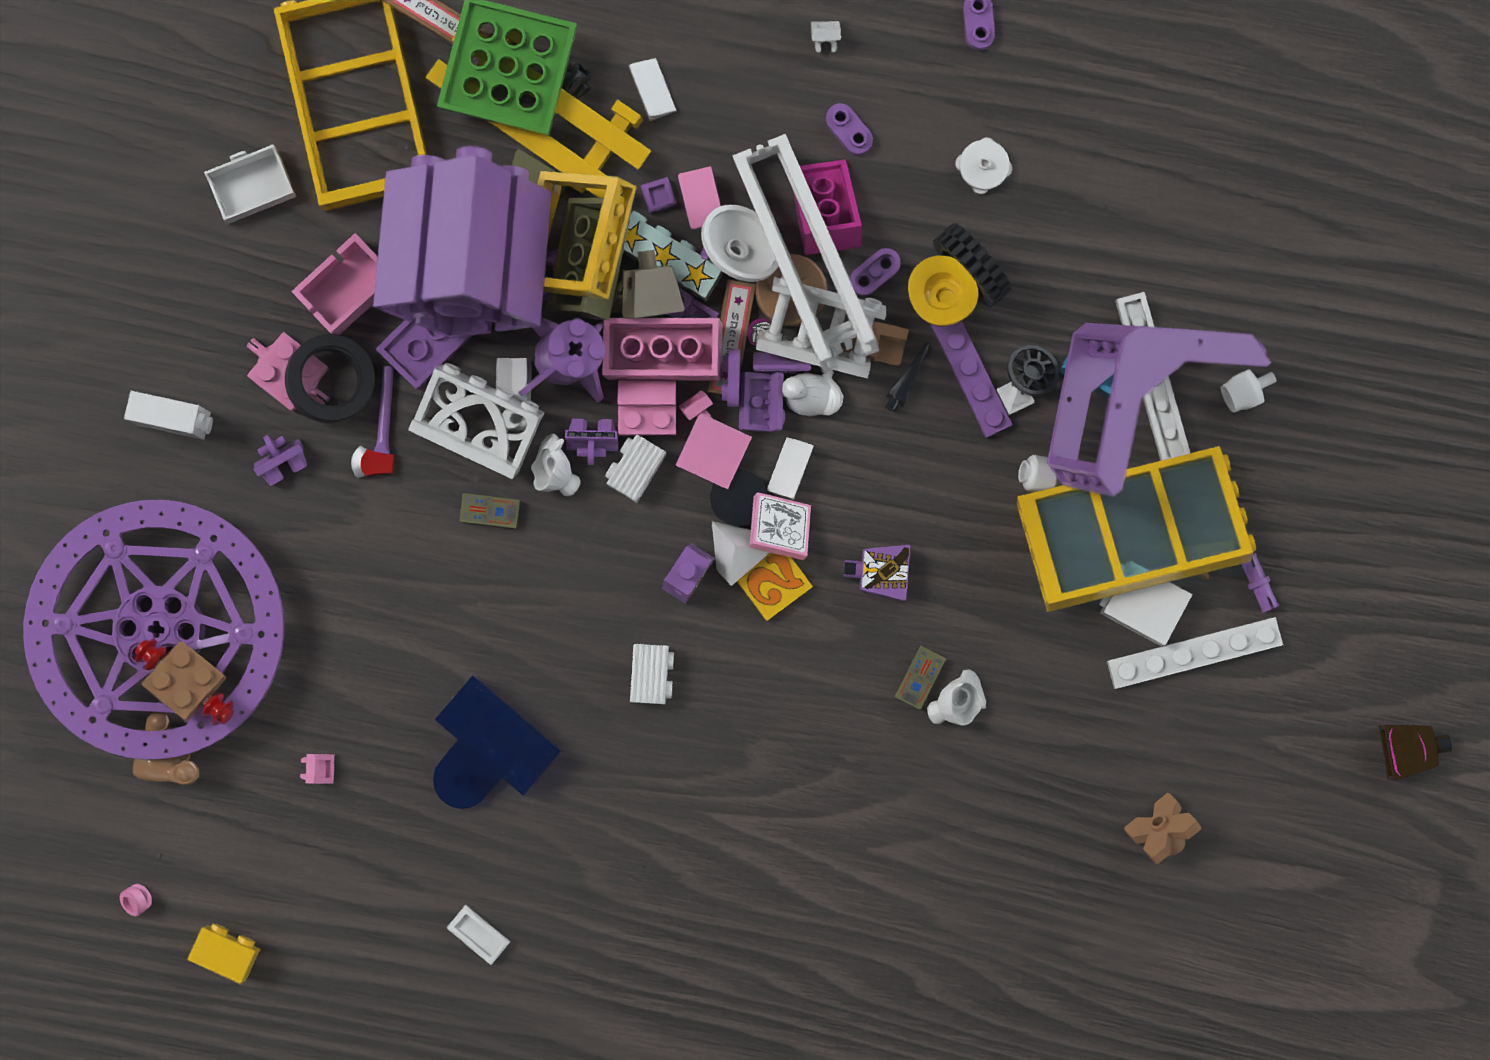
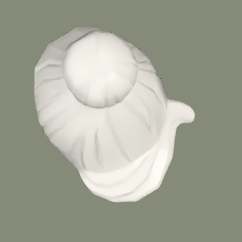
M832 370L824 373L822 376L814 373H800L794 377L787 378L783 382L782 392L785 404L792 411L800 415H832L842 406L844 396L839 386L832 379L834 374Z
M554 433L546 436L542 441L536 460L531 465V470L535 477L534 486L538 491L550 492L560 490L564 496H572L579 488L580 478L572 474L570 462L561 449L564 440Z
M970 669L963 670L959 678L950 682L941 691L938 700L932 701L929 704L927 711L933 723L941 724L947 720L953 724L966 725L973 721L981 709L986 708V699L980 679L976 673Z

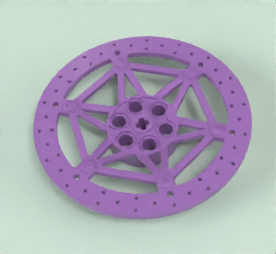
M142 500L128 502L99 512L80 523L46 557L37 572L26 603L23 622L25 656L32 680L44 703L53 715L80 739L99 749L124 757L138 759L179 757L202 750L228 736L255 711L265 697L278 670L283 650L284 612L276 580L263 555L239 529L227 520L200 507L178 501ZM167 528L198 536L200 541L195 549L128 546L124 544L121 535L139 529ZM106 530H109L110 534L106 537L104 533ZM213 536H217L216 542H212ZM101 545L106 555L66 614H56L55 610L59 596L70 574L91 551ZM220 551L233 563L246 583L254 607L255 623L253 624L243 622L213 560ZM130 556L188 558V561L163 586H156L131 560ZM122 563L143 584L144 587L132 594L129 593ZM112 565L122 604L118 609L79 616V611L108 568ZM196 567L189 595L187 596L176 590V586ZM205 570H207L232 620L230 624L202 615L200 608L196 604ZM145 597H150L153 603L152 608L148 612H143L141 609V602ZM178 598L181 601V609L178 613L173 614L169 609V605L173 599ZM109 619L113 620L112 635L81 626L82 624ZM46 620L49 622L47 627L44 626ZM133 621L136 625V632L128 637L124 630L125 625ZM191 624L194 628V635L186 640L182 636V630L185 625ZM159 625L164 627V634L154 633V628L159 627ZM205 625L228 633L205 639ZM261 631L265 633L263 638L259 637ZM56 634L65 636L95 697L89 707L75 695L61 672L54 648L53 636ZM77 635L116 646L118 654L103 688H101L79 644ZM156 639V648L164 646L168 652V650L174 648L182 640L199 654L201 649L229 642V648L215 667L223 674L242 644H252L253 651L247 669L237 687L224 701L225 704L230 701L234 703L232 709L234 714L231 719L224 725L220 723L214 726L212 724L214 717L210 715L204 718L202 716L204 707L202 705L190 718L186 726L170 730L140 731L109 722L108 717L113 710L173 712L163 703L120 700L122 695L153 671L145 669V661L140 663L135 661L137 655L135 650L138 645L144 640ZM125 663L137 669L138 672L113 691ZM93 716L96 718L95 723L91 722ZM200 722L204 723V728L202 729L199 728Z

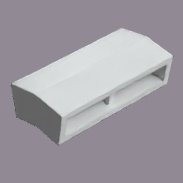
M497 358L496 389L498 387L504 388L513 393V398L522 402L523 400L531 401V390L522 397L518 392L531 381L532 361L528 358ZM499 405L503 413L506 408ZM512 414L511 420L514 423H519V425L514 428H508V432H524L527 426L525 418L519 414Z

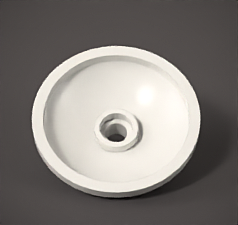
M724 205L714 209L707 216L701 230L702 243L711 261L721 271L735 279L747 282L762 281L776 271L778 263L755 211L739 205Z

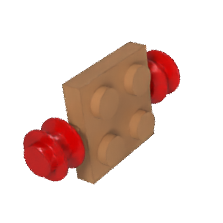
M156 639L144 640L138 645L135 650V654H137L135 661L137 663L145 661V669L147 671L153 670L141 685L186 723L202 705H204L202 716L204 718L210 715L214 717L212 721L214 726L220 723L224 725L231 719L234 714L232 710L234 703L230 701L225 704L222 693L211 696L227 678L182 640L167 656L166 647L156 648Z

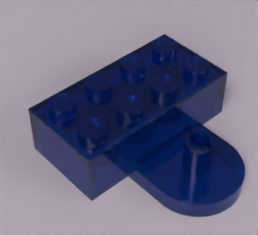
M472 675L435 719L457 739V742L435 768L433 775L434 789L438 797L445 804L459 809L470 808L482 802L502 778L524 796L554 763L563 750L481 679Z

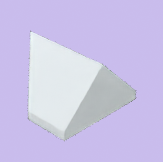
M712 521L716 570L732 586L770 552L749 547L751 530Z

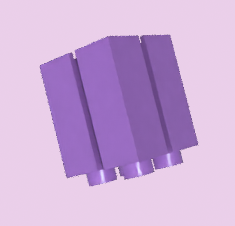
M479 147L458 148L456 150V158L450 160L430 155L415 156L411 160V167L386 171L373 307L409 322L414 321V314H417L416 325L448 338L491 333L492 322L496 323L495 330L498 332L540 326L551 191L529 181V171L524 168L509 165L499 166L491 162L492 153Z

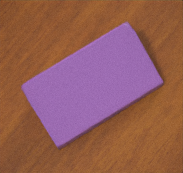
M755 352L753 354V372L773 374L780 372L783 374H800L811 372L810 363L767 352Z

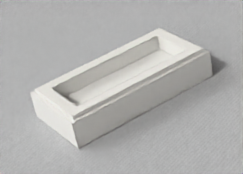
M467 905L462 908L447 927L449 931L490 965L494 963L510 943L506 937Z

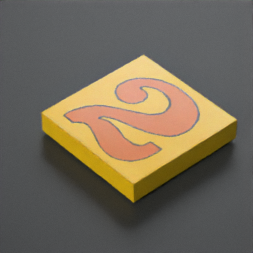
M771 552L737 581L766 621L813 587L791 557Z

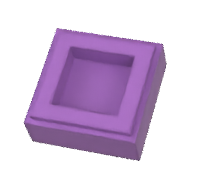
M668 177L641 185L649 214L677 206Z

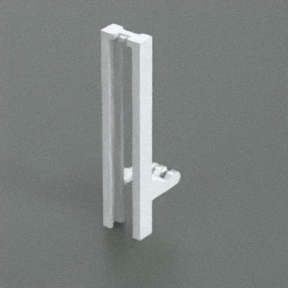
M786 134L769 140L768 147L764 148L762 144H759L756 147V152L752 153L751 149H747L733 155V159L800 315L817 361L820 362L823 372L826 373L838 368L830 350L831 347L837 354L843 352L840 343L844 342L847 350L852 349L853 342L851 339L857 337L865 356L879 351V348ZM774 154L779 156L849 321L822 331L751 165Z

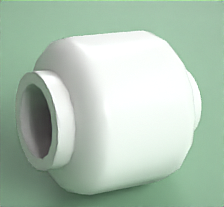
M1032 455L1027 460L1022 461L1018 478L1025 490L1038 492L1061 486L1060 481L1047 464L1048 457Z

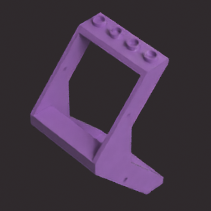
M1097 323L1083 324L1072 334L1047 464L1063 486L1114 497L1123 489L1140 401L1146 394L1186 361L1268 366L1271 362L1266 356L1267 351L1265 347L1252 334ZM1114 374L1097 464L1077 460L1091 392Z

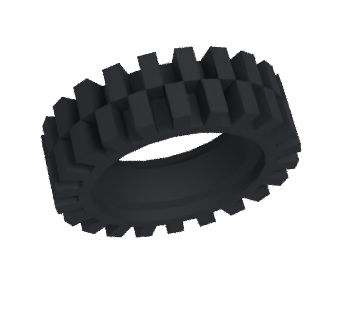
M952 223L933 240V245L938 254L956 259L974 278L978 286V301L982 302L986 307L993 308L1012 291V285L1008 281L1007 275L1003 273V269L995 263L997 261L961 225Z

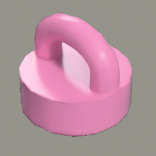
M134 884L121 892L120 902L128 914L139 916L151 906L152 897L145 886Z

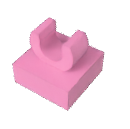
M702 390L678 406L689 420L695 416L697 418L699 413L712 418L706 408L713 403Z
M307 754V757L301 759L302 763H306V774H300V778L306 779L305 783L333 784L335 754Z

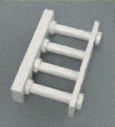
M783 276L781 278L774 277L772 291L779 292L780 294L770 329L766 330V332L759 331L756 350L821 366L820 362L817 361L802 322L798 337L792 339L783 336L781 333L791 294ZM803 284L815 315L819 303L836 307L830 328L844 322L846 310L838 293ZM873 298L858 299L871 329L875 318L885 320L886 306L882 305V302ZM858 338L856 339L854 350L850 351V353L842 352L837 354L832 347L830 348L838 367L834 370L868 378L871 368L870 359L866 358Z

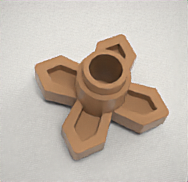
M1167 793L1155 802L1153 817H1136L1124 827V830L1136 844L1145 843L1143 850L1155 864H1159L1169 855L1180 853L1185 847V839H1190L1199 832L1201 826L1189 812L1180 814L1181 806L1170 793Z

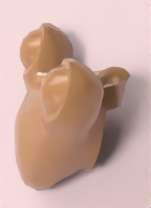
M152 712L147 718L145 731L169 730L172 722L170 714L168 712ZM190 754L166 759L134 758L132 766L133 775L140 780L174 782L182 786L195 783L200 776V769L194 761H189Z

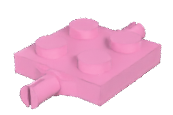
M285 332L267 348L255 338L251 339L252 344L248 343L246 347L258 355L259 358L257 364L247 374V377L293 413L296 408L291 403L286 392L285 370L289 359L301 345ZM313 355L306 361L303 367L302 383L305 391L314 401L326 405L324 401L328 403L330 397L326 396L317 387L320 379L329 368Z

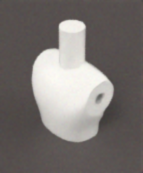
M1248 369L1236 374L1228 382L1221 385V393L1231 412L1248 410L1264 402L1262 389L1275 383L1276 377L1270 372L1256 378L1253 372Z

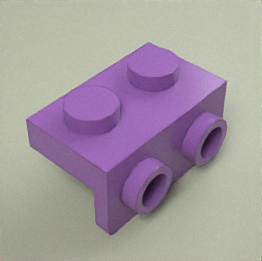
M740 373L739 430L759 432L782 430V425L785 422V411L783 409L784 394L782 392L783 373Z

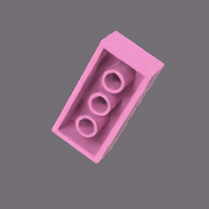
M609 318V320H604L603 344L605 345L606 352L603 356L602 375L607 380L722 381L723 323L719 318Z

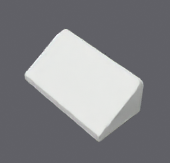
M656 58L630 64L631 75L649 120L653 121L676 112Z
M786 437L766 491L793 501L814 445Z

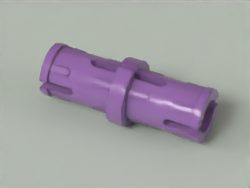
M1253 553L1251 561L1241 565L1249 581L1247 586L1249 590H1253L1261 611L1264 613L1280 605L1277 603L1268 583L1271 581L1269 576H1265L1257 554Z

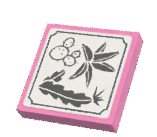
M757 492L753 500L749 547L804 560L808 553L811 505Z

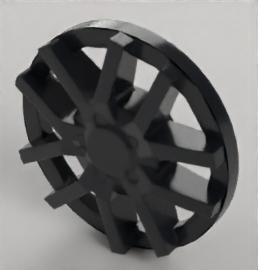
M1024 345L1016 349L1010 356L1006 366L1008 377L1012 383L1011 386H1015L1021 391L1020 394L1042 397L1049 393L1059 380L1060 371L1056 359L1048 350L1037 345ZM1030 351H1035V358H1031ZM1024 352V358L1017 356ZM1041 354L1048 358V360L1041 362ZM1013 361L1021 365L1022 367L1013 365ZM1053 366V370L1045 371V367ZM1014 373L1019 374L1020 376L1016 379ZM1054 376L1053 382L1050 383L1047 377ZM1023 378L1027 381L1025 387L1019 383ZM1038 381H1040L1046 389L1042 390ZM1032 385L1034 390L1028 389L1029 386Z

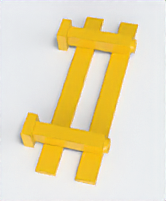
M519 31L510 32L507 36V43L512 46L520 44L523 38L522 33ZM479 32L482 38L488 39L487 36ZM477 52L473 55L480 60L477 66H483L487 62L488 57L486 53ZM438 59L425 78L439 88H442L447 64ZM504 59L500 63V71L503 73H510L515 68V61L512 59ZM531 67L527 72L530 80H538L542 77V74ZM476 79L469 80L465 85V91L468 94H475L480 89V82ZM562 88L555 113L596 140V143L584 159L551 136L490 122L562 173L607 176L600 170L612 153L639 170L652 152L627 134L631 126L637 130L643 119L640 114L617 99L611 108L615 115L609 122ZM571 187L580 194L588 190L598 198H604L606 189Z

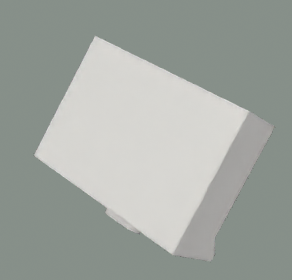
M274 145L248 155L246 151H241L231 155L230 162L204 172L222 217L227 224L297 197L279 151Z

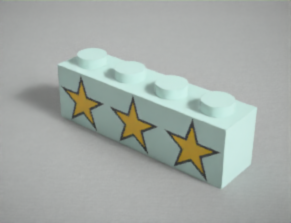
M632 211L623 254L639 263L637 252L655 250L656 265L672 266L678 286L706 302L721 278L723 271L711 260L702 259L701 255L695 252L696 247L684 240H681L680 243L670 238L672 234L659 225L653 228L646 223L647 219L644 216Z

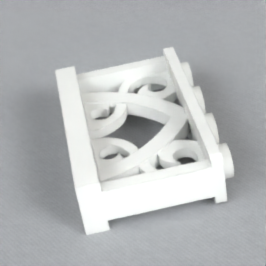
M445 363L435 367L417 413L408 430L513 479L520 472L544 412L539 410V406L532 401L523 400L522 402L513 398V393L504 388L498 387L494 389L486 385L487 381L475 375L469 377L460 373L461 369L453 364ZM445 381H449L457 387L455 394L450 393L446 389V396L451 401L450 404L443 401L439 394V386ZM466 390H468V391H470V392H472V393H474V394H471V395H467V396H466ZM434 399L442 409L430 420L426 418V415ZM484 404L494 421L496 430H485L476 435L474 439H470L467 437L466 422L457 411L467 406ZM499 405L506 408L503 413ZM512 414H519L525 418L527 426L524 432L519 434L508 433V428H514L519 425V423H514L511 420ZM450 415L459 423L458 431H453L449 428V423L455 422L449 418ZM487 436L498 437V440L491 439L493 443L491 448L483 443L484 438ZM509 440H522L515 458L509 457Z

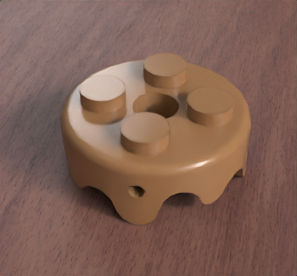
M790 254L802 284L827 290L825 276L816 263L804 256ZM779 266L770 277L756 282L757 304L771 323L780 294L779 292L772 291L774 277L781 278L783 276ZM790 297L783 326L800 327L802 320L792 297ZM819 303L816 317L822 312L825 304Z

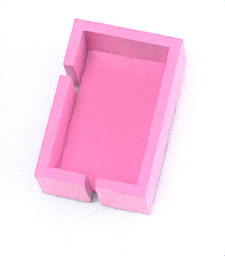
M356 233L336 250L344 261L339 263L333 255L329 256L291 291L331 334L340 335L370 308L374 302L378 256Z

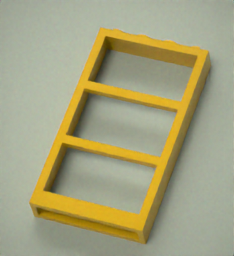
M290 0L281 3L280 7L273 8L319 206L323 211L384 197L385 179L328 192L317 142L410 121L418 156L427 155L393 7L383 2V0L382 4L393 50L304 71L299 69L289 22L380 0H306L298 3L297 1ZM396 60L407 110L314 132L303 82Z

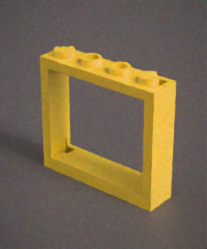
M540 171L537 185L551 191L548 239L562 186L606 189L583 282L544 277L543 292L609 299L637 186L619 177ZM598 282L600 283L599 289L596 288Z

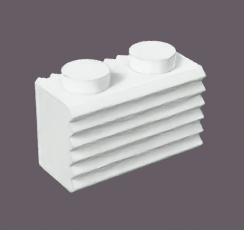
M636 434L634 439L628 438L620 450L624 454L619 464L612 463L605 477L609 479L606 483L609 487L638 503L667 453Z
M633 645L630 702L666 704V698H672V681H667L668 669L673 670L674 652H669V646Z

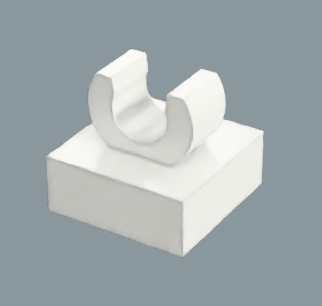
M839 21L811 22L812 41H815L817 52H821V44L824 41L831 43L832 52L836 51V40H841Z

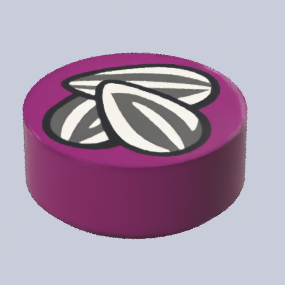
M757 319L749 325L747 338L754 347L757 344L759 331L766 332V330L770 329L771 322L766 319Z

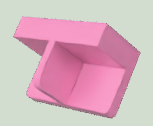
M711 166L678 175L685 209L692 230L702 228L707 216L714 209L721 206Z

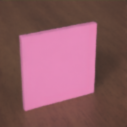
M699 413L676 462V466L728 489L752 437Z

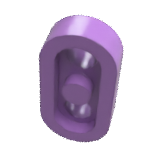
M965 0L963 15L966 42L974 50H985L991 46L995 37L991 0ZM980 2L983 5V9L976 10L973 4ZM983 30L986 36L979 38L975 32Z
M835 104L830 107L826 114V125L850 154L855 156L866 154L870 150L873 141L870 130L848 105ZM838 113H842L846 119L839 122L835 119V116ZM861 135L864 141L860 144L855 143L853 137Z
M883 248L857 267L850 276V282L855 293L859 296H869L895 276L901 264L899 255L892 249ZM888 260L891 263V267L884 269L881 267L880 262ZM866 278L869 281V285L862 287L859 285L858 280Z
M729 349L728 355H723L722 371L728 372V384L722 383V401H727V407H739L740 349Z

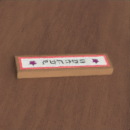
M383 0L386 4L453 45L452 38L456 34L461 16L453 9L438 0ZM480 28L479 32L488 38L493 36L488 31Z
M727 280L720 319L723 323L722 364L723 355H728L729 349H740L741 373L756 284ZM722 371V381L709 382L708 393L722 395V383L728 384V372Z

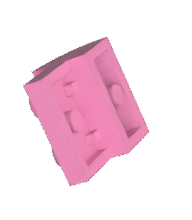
M619 379L618 435H676V380Z

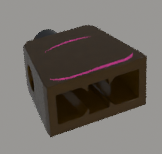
M1378 725L1387 780H1400L1438 767L1439 760L1437 754L1452 751L1450 736L1441 735L1434 737L1432 726Z

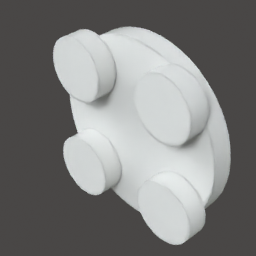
M983 138L971 143L966 147L962 155L957 157L955 166L960 171L964 181L979 195H983L988 190L999 186L1005 178L1011 175L1013 169L1006 151L991 138Z

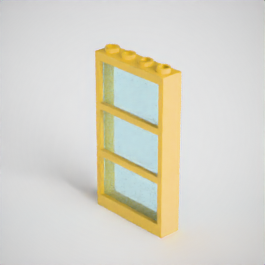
M1220 446L1127 469L1123 489L1114 497L1063 485L1018 496L1017 508L1047 612L1250 562L1253 551H1256L1255 540L1252 534H1247L1245 524L1248 523L1247 515L1243 507L1239 508L1236 499L1239 497V490L1236 482L1230 480L1228 471H1231L1230 461L1227 454L1222 455Z

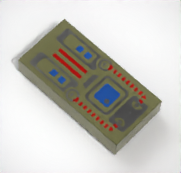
M463 493L459 522L517 529L521 501Z
M920 645L894 697L921 710L946 658Z

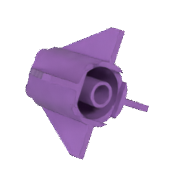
M541 317L540 326L532 327L541 337L536 344L534 360L539 374L518 392L521 397L544 379L555 385H572L579 381L597 403L600 402L604 396L597 368L602 363L606 352L603 339L599 334L600 330L604 327V320L598 321L594 326L580 319L565 321L558 325Z

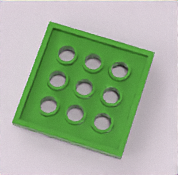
M464 0L437 107L450 112L549 136L578 27L577 23L486 0ZM485 24H491L495 28L494 35L488 39L482 38L479 34L480 28ZM512 31H519L523 36L521 43L515 46L508 44V34ZM540 38H546L550 41V48L543 53L537 52L534 47L535 42ZM484 52L487 54L488 59L483 66H475L472 63L475 53ZM504 59L515 61V68L512 72L503 73L500 71V63ZM540 66L543 69L542 77L538 80H530L527 76L530 67ZM471 79H476L480 82V89L475 94H468L465 91V85ZM499 86H503L508 90V95L503 101H496L492 96L494 89ZM526 93H531L536 98V102L531 108H524L520 105V99Z

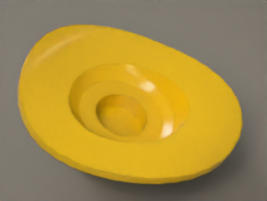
M942 255L929 257L914 268L909 278L908 292L911 304L916 313L932 325L949 326L967 318L977 305L979 292L976 281L961 263L952 257Z

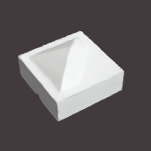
M1021 379L1019 381V383L1025 387L1026 383L1024 379ZM1011 382L996 389L1008 416L1035 403L1032 396L1020 394L1021 391L1015 386L1012 387Z

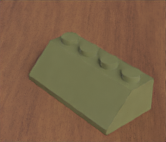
M569 198L552 278L583 282L604 198ZM631 211L609 299L549 293L546 310L586 319L609 320ZM599 282L597 283V289H599L600 286Z

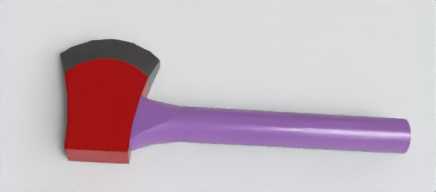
M383 366L376 447L372 451L359 446L352 456V470L358 479L379 474H394L395 455H392L389 449L394 367Z

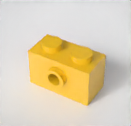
M212 923V926L206 925L202 927L187 960L237 983L245 982L260 951V948L254 946L255 941L239 935L238 938L227 934L229 931L227 928L216 923Z

